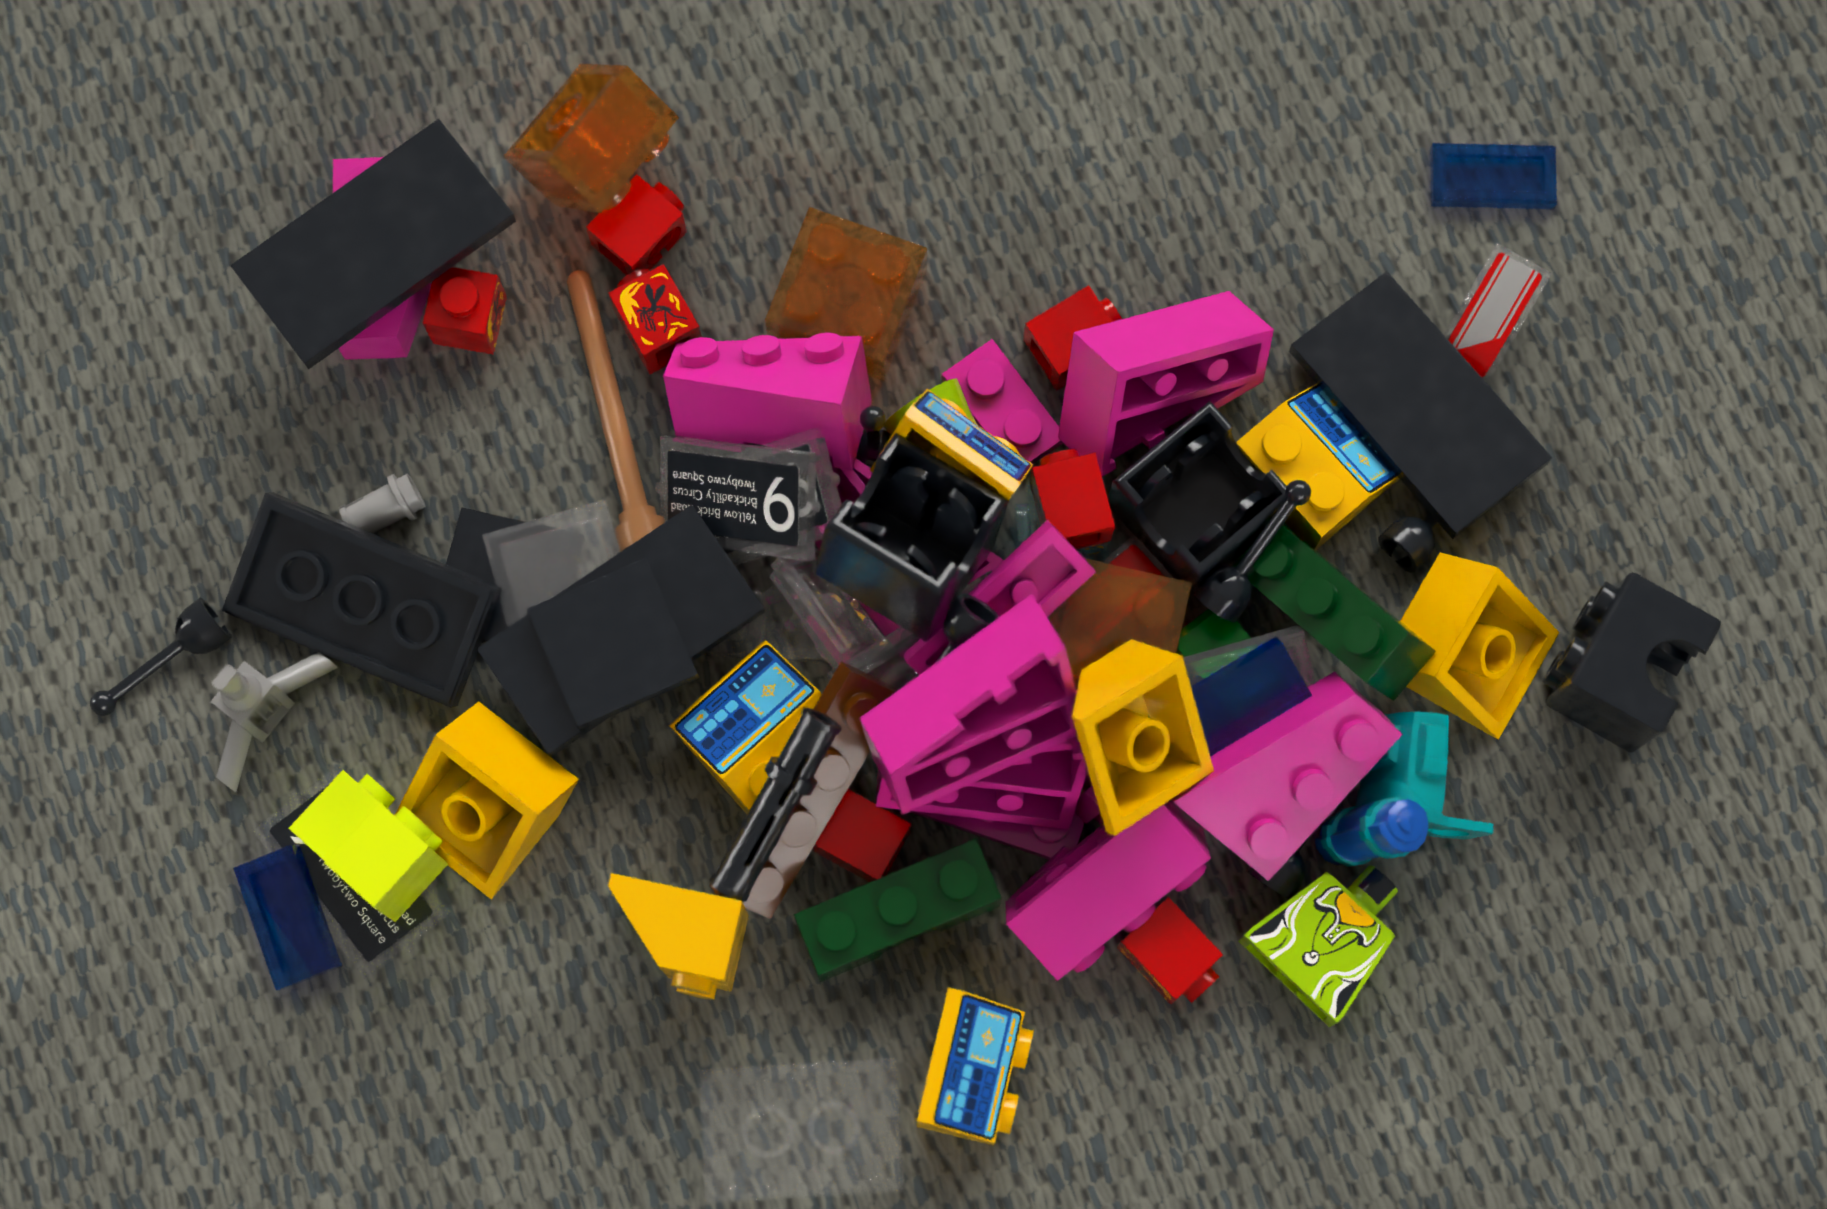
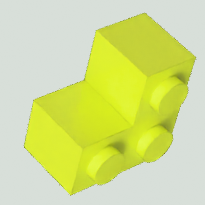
M342 770L289 829L318 854L330 869L371 906L396 922L448 865L435 852L443 841L405 806L394 816L387 808L396 799L370 775L366 773L359 782H356L349 774Z

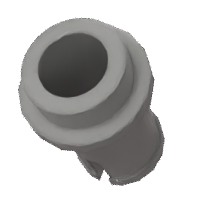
M408 473L399 478L392 474L387 477L388 484L347 505L340 506L339 512L344 522L374 534L405 517L410 521L417 519L415 512L424 508L425 503Z

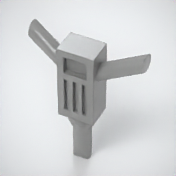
M320 652L268 678L245 661L237 670L226 664L212 681L213 686L219 692L210 701L232 719L216 778L234 792H237L252 736L263 743L295 704L287 694L339 667Z

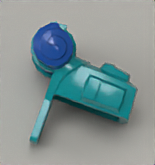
M1434 712L1385 714L1403 735L1360 780V790L1357 793L1355 806L1339 810L1321 826L1320 835L1315 839V845L1325 861L1336 866L1345 865L1350 867L1367 864L1371 859L1378 857L1390 859L1406 856L1409 852L1416 851L1425 842L1426 836L1467 840L1492 835L1494 824L1447 817L1442 814L1448 763L1449 715Z

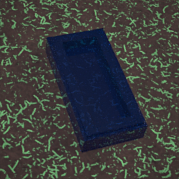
M1432 143L1431 207L1554 209L1557 205L1556 146Z
M1277 636L1191 686L1210 756L1312 696L1284 644Z
M291 844L233 868L275 990L288 988L342 967L300 845Z

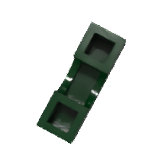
M1282 525L1247 573L1248 579L1253 586L1364 682L1393 701L1436 652L1394 615L1348 580L1343 572L1285 525ZM1252 544L1247 548V550L1242 554V556L1237 560V562L1232 567H1236L1239 564V562L1247 553Z
M975 838L793 915L818 978L822 982L875 960L884 952L911 939L940 930V932L994 910L1000 907L1002 897Z

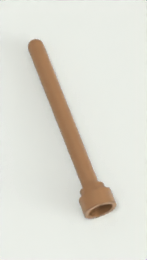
M576 270L568 276L567 286L623 512L618 516L620 524L615 528L621 552L665 523V519L663 516L657 515L654 506H650L647 503L591 277L585 271Z

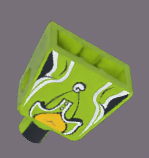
M1371 865L1347 889L1334 876L1326 872L1253 926L1238 942L1328 1027H1331L1338 1023L1345 1015L1395 937L1393 932L1376 915L1398 893V890L1388 877Z

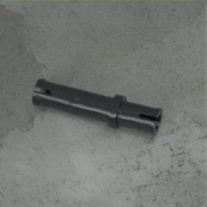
M804 707L801 712L802 715L780 756L770 758L764 770L768 778L746 818L741 823L739 831L717 871L709 880L716 890L729 898L747 902L753 885L773 849L778 844L780 836L803 795H811L818 783L814 775L836 735H839L842 728H840V724L815 709Z

